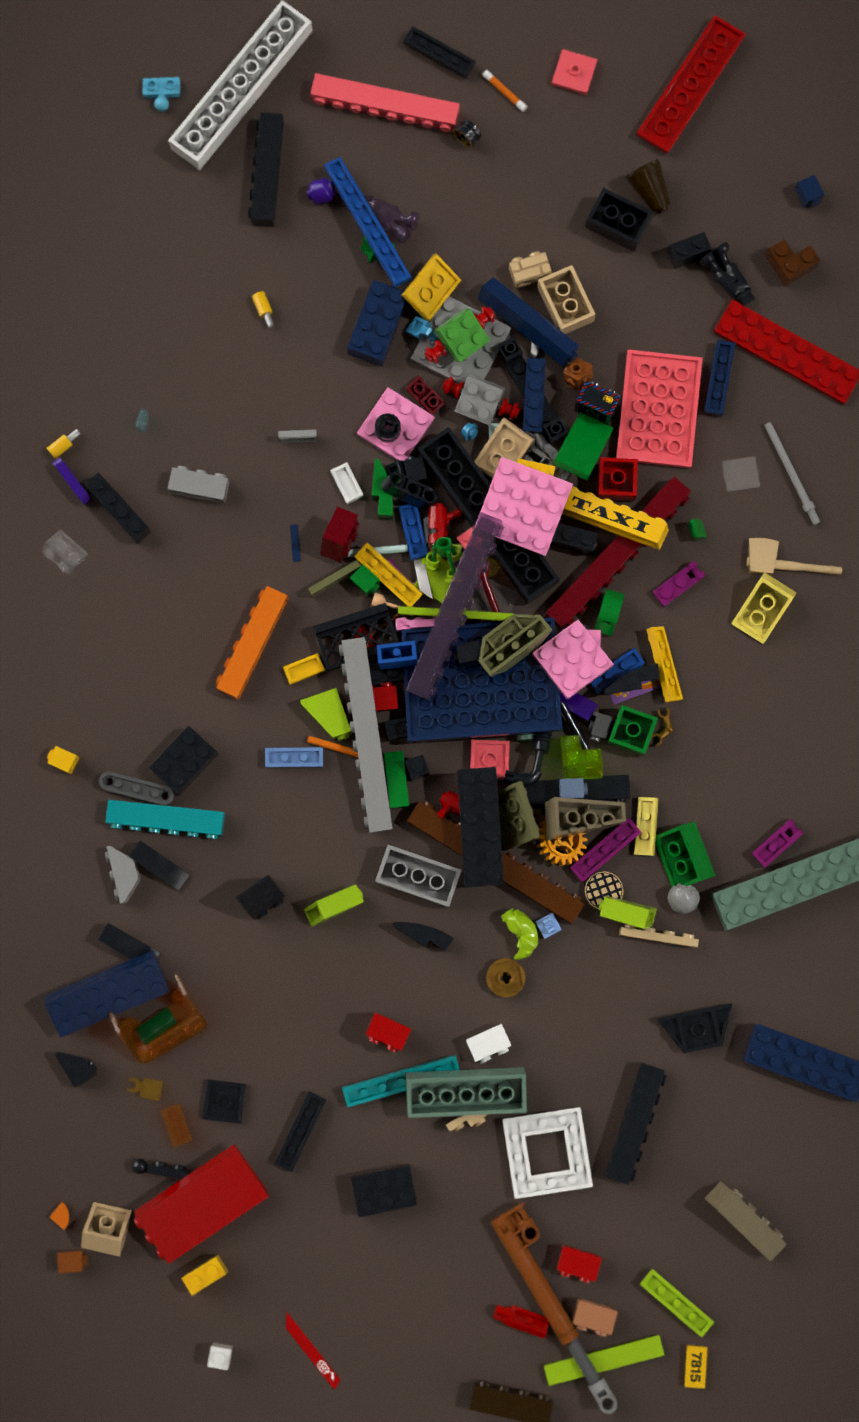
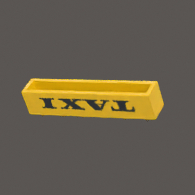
M572 486L562 512L563 515L660 550L669 531L666 521L659 517H649L645 512L633 511L626 505L619 506L607 498H597L595 494L581 492L574 486Z

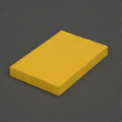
M434 254L403 292L402 296L426 321H430L460 283L461 279L437 254Z

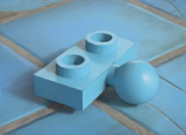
M180 77L143 78V98H157L154 106L158 111L164 112L168 109L169 102L166 98L180 97Z

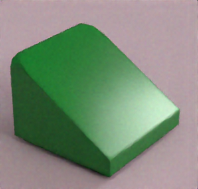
M691 519L688 526L693 541L707 538L702 520Z

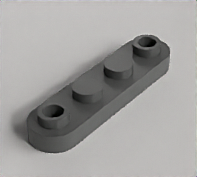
M105 772L99 778L101 788L112 793L163 806L170 805L175 799L174 791L168 786L114 772ZM111 778L113 783L107 785V780ZM164 793H168L169 795L168 799L166 800L162 799V795Z

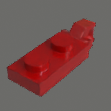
M497 1305L493 1314L494 1319L507 1326L545 1339L549 1325L545 1316L514 1305L506 1308Z

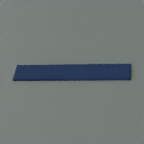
M297 524L290 525L293 562L300 561L298 529Z

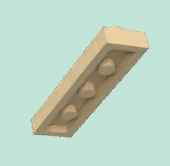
M625 924V927H620L619 930L620 936L697 948L699 939H694V935L683 933V936L680 937L675 936V932L664 930L663 934L656 933L654 928H646L643 931L637 930L636 926Z

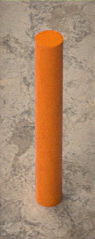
M312 736L308 737L307 743L359 758L358 752H354V748Z

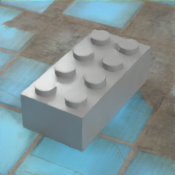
M387 845L375 882L449 908L462 870Z

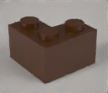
M785 239L770 247L766 254L767 260L785 287L815 270L820 263V259L811 245L794 254Z

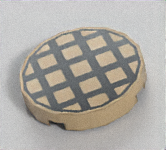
M606 871L597 872L586 882L584 889L585 898L591 906L599 909V904L602 899L604 900V897L610 896L622 899L623 885L613 873Z

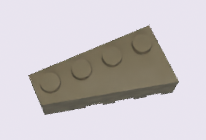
M554 797L545 802L546 841L616 827L626 822L625 802Z
M720 1181L704 1199L716 1208L736 1230L771 1262L787 1245L782 1240L784 1236L776 1228L772 1230L768 1226L770 1222L763 1215L759 1217L755 1213L757 1209L750 1202L745 1204L741 1200L744 1196L735 1188L731 1190Z

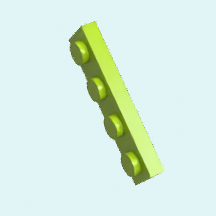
M651 1269L639 1283L701 1338L713 1325L714 1321L654 1269Z

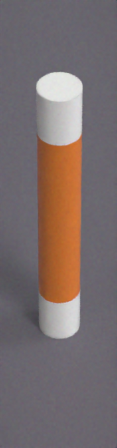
M488 70L483 73L482 76L522 112L526 110L527 105Z

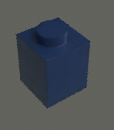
M815 175L799 181L795 187L804 208L809 206L815 207L821 203L824 192Z

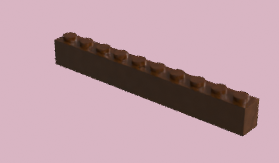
M419 801L408 818L407 823L462 856L460 822L457 821L455 824L449 820L451 817L448 814L440 818L437 812L433 810V805L426 801L424 803ZM506 852V854L502 853L504 883L572 925L584 906V903L581 902L583 899L575 893L572 895L566 893V888L559 883L555 885L548 881L550 878L540 872L537 875L532 871L533 867L525 862L521 865L515 861L516 857L509 852Z

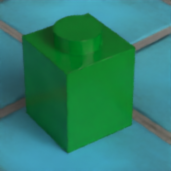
M363 564L350 577V582L366 596L370 593L373 595L380 588V579Z

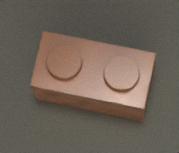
M578 1298L572 1323L579 1330L587 1331V1328L595 1330V1334L606 1337V1334L612 1335L618 1311L613 1307Z

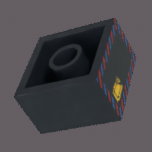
M585 381L576 400L574 412H581L609 425L617 409L620 396L614 390L601 388L596 382Z

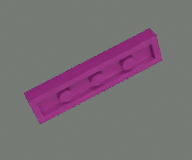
M628 818L626 822L619 825L570 867L571 870L583 883L642 832Z

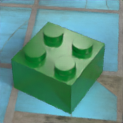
M621 705L607 744L643 757L647 751L658 718Z

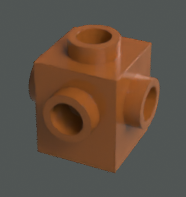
M576 357L564 369L565 384L569 388L580 392L585 381L590 382L593 377L592 365Z

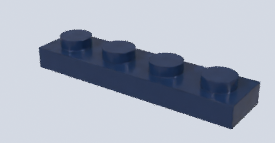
M716 341L704 409L705 414L723 416L735 343Z
M526 359L524 432L542 434L546 359Z

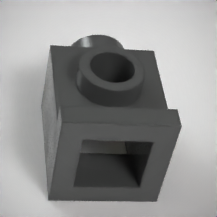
M594 711L591 718H595V721L591 720L588 731L591 732L589 740L600 743L601 740L605 741L612 717Z

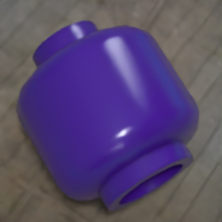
M321 178L310 183L307 195L310 201L313 200L315 204L321 205L331 202L333 196L336 195V191L332 181Z

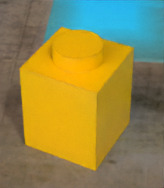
M55 746L48 753L47 763L72 774L80 757Z

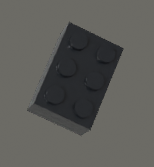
M603 188L586 219L585 228L635 252L652 220L653 212Z
M188 725L149 769L180 796L219 753Z
M410 1164L351 1177L359 1218L417 1206Z

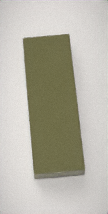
M358 560L309 587L308 590L312 598L352 576L361 566Z

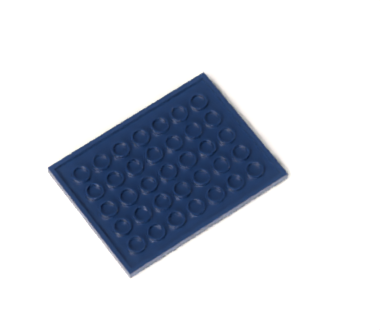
M543 618L552 628V632L538 648L556 636L554 618ZM503 622L402 629V642L415 640L419 658V665L404 667L408 743L563 731L560 690L532 656V653L509 670L492 677L489 676L481 664L461 668L460 663H455L453 652L457 651L456 645L479 640L481 650L483 637Z

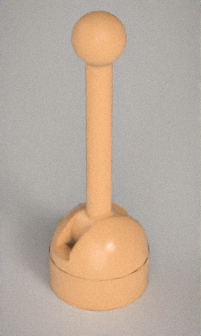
M375 592L370 607L386 603L387 606L398 609V605L386 602L383 595Z

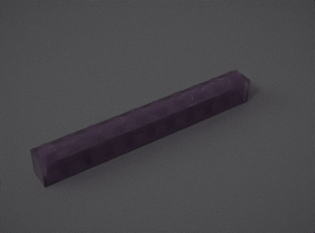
M480 512L407 686V692L428 701L430 697L434 698L438 688L435 686L437 680H441L445 669H443L445 661L449 662L452 656L450 649L459 639L460 634L458 630L460 626H464L467 620L465 613L468 608H472L475 600L473 594L475 590L478 591L482 584L481 575L488 570L490 562H487L490 554L494 555L497 544H495L497 537L501 538L505 527L502 526V520Z

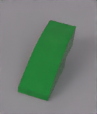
M375 458L372 500H379L378 519L393 520L392 495L384 492L381 486V482L387 477V474L380 460Z
M403 751L386 752L384 756L390 809L408 808L409 799Z

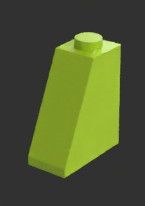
M337 688L300 700L302 707L334 740L342 741L349 738V734H352Z
M355 884L314 902L304 909L311 927L364 902L363 893Z
M610 896L604 897V900L602 899L599 904L601 917L643 929L653 926L657 911L655 907Z

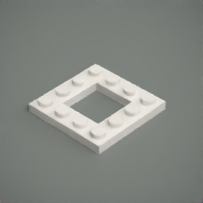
M580 1107L502 1119L515 1199L593 1187ZM564 1130L570 1169L531 1175L525 1136Z

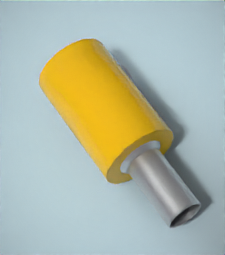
M257 292L252 296L253 302L260 318H265L268 328L274 326L270 316L273 311L265 292Z
M76 429L68 436L63 434L49 445L47 450L56 459L73 446L71 441L81 433Z

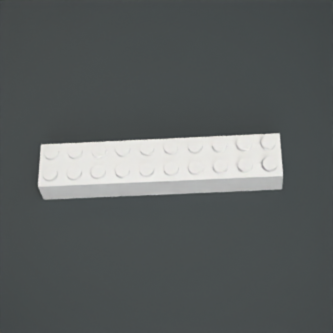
M282 0L170 137L168 142L171 150L201 170L312 33L311 21Z

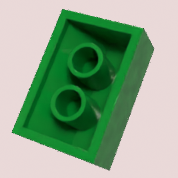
M695 821L656 835L655 844L672 887L679 883L688 886L716 876Z

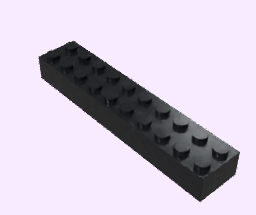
M448 427L418 448V455L423 457V462L455 506L460 510L468 524L474 529L491 484ZM474 529L527 605L559 583V577L543 555Z

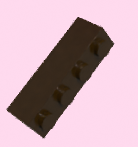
M479 1380V1383L474 1382L469 1406L470 1410L522 1422H550L553 1399H549V1395L538 1393V1396L531 1395L530 1391L525 1389L513 1391L510 1390L511 1387L499 1384V1387L491 1386L490 1382Z

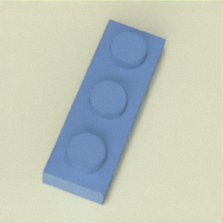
M323 747L265 748V768L323 767Z

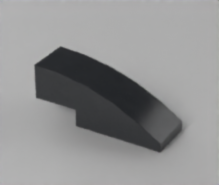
M658 663L641 666L619 676L601 690V695L642 689L641 681L660 679Z
M141 840L129 855L133 860L177 890L181 889L190 876L186 871Z
M394 922L392 925L424 947L430 941L446 951L454 939L443 931L418 923Z
M107 923L98 938L102 943L130 959L153 950L157 958L161 954L159 951L110 923Z

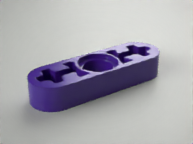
M60 457L54 460L52 463L84 505L90 502L92 499Z

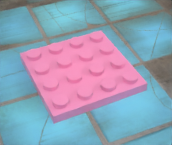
M501 457L474 529L546 556L573 483Z

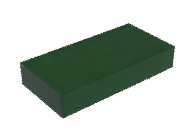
M167 1007L138 1027L136 1031L141 1041L146 1045L178 1022L170 1008Z

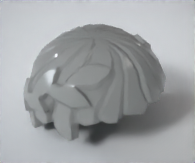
M679 883L670 889L667 899L675 912L687 914L697 908L700 895L698 890L692 885L686 886Z

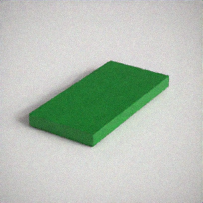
M580 412L553 465L588 480L614 428Z

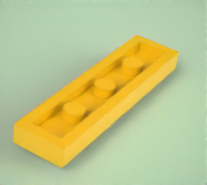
M368 542L354 556L407 606H413L423 595L412 582Z
M664 626L646 629L653 652V659L655 664L658 663L660 683L665 702L683 700Z

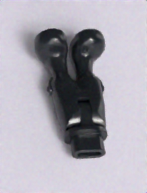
M724 242L713 253L710 252L699 261V264L702 267L709 268L715 274L716 282L736 302L739 301L740 304L746 306L755 297L752 295V289L749 287L745 277L739 270V266L729 261L727 252L730 247L727 242ZM715 258L722 264L725 271L721 270V268L716 263Z

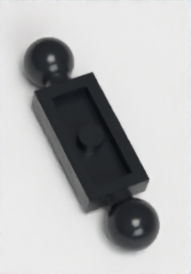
M143 1158L136 1159L132 1164V1169L137 1174H143L147 1171L148 1173L183 1179L193 1172L186 1170L184 1165L174 1164V1167L166 1166L167 1162L155 1161V1164H148Z

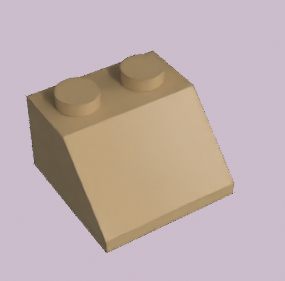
M93 1202L82 1232L81 1248L120 1257L132 1211Z

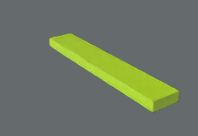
M398 606V613L407 615L505 621L514 614L508 612Z
M659 1334L586 1353L597 1373L665 1355ZM573 1357L544 1365L549 1386L585 1377Z

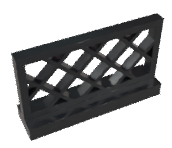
M386 603L313 626L328 671L341 668L342 664H345V661H343L344 656H341L338 663L330 665L328 661L331 653L340 656V653L333 649L338 641L342 643L343 639H340V636L344 631L353 633L351 639H354L356 635L361 638L365 637L366 644L370 641L376 645H383L382 642L386 635L392 637L395 643L399 642ZM387 618L388 626L386 630L376 627L379 620ZM363 625L371 627L367 636L358 632ZM374 629L383 633L379 642L370 638ZM331 637L335 641L331 648L323 645L321 639ZM377 647L373 652H367L368 658L378 656Z

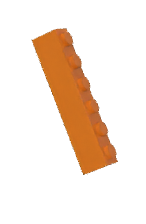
M266 586L265 590L262 589L258 596L260 601L257 607L253 606L249 614L251 619L248 624H244L241 630L243 635L240 641L237 640L232 649L234 653L231 658H227L224 664L226 669L223 675L220 674L215 683L218 691L237 700L240 699L289 600L288 595L269 586Z

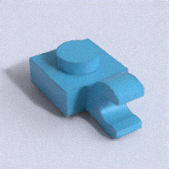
M418 316L414 318L406 329L409 335L419 340H422L425 336L432 342H435L438 338L437 334L433 333V330L430 329L432 325Z

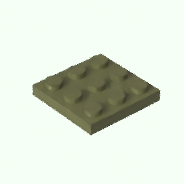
M519 781L499 790L500 834L504 850H511L539 838V828L535 822L533 810L529 804L523 782Z

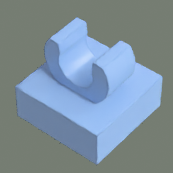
M553 913L535 921L544 939L561 931Z

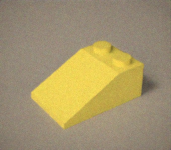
M764 572L731 624L764 644L797 592Z

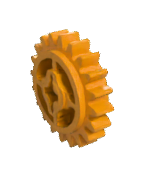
M546 821L539 823L542 828H539L540 837L536 840H540L541 843L536 845V847L543 848L540 855L546 853V861L552 859L553 865L557 863L559 866L570 865L572 862L578 861V857L584 855L581 850L587 847L582 842L588 841L587 838L582 837L585 833L562 837V840L558 838L546 841ZM555 848H558L560 851L564 850L566 854L558 852Z

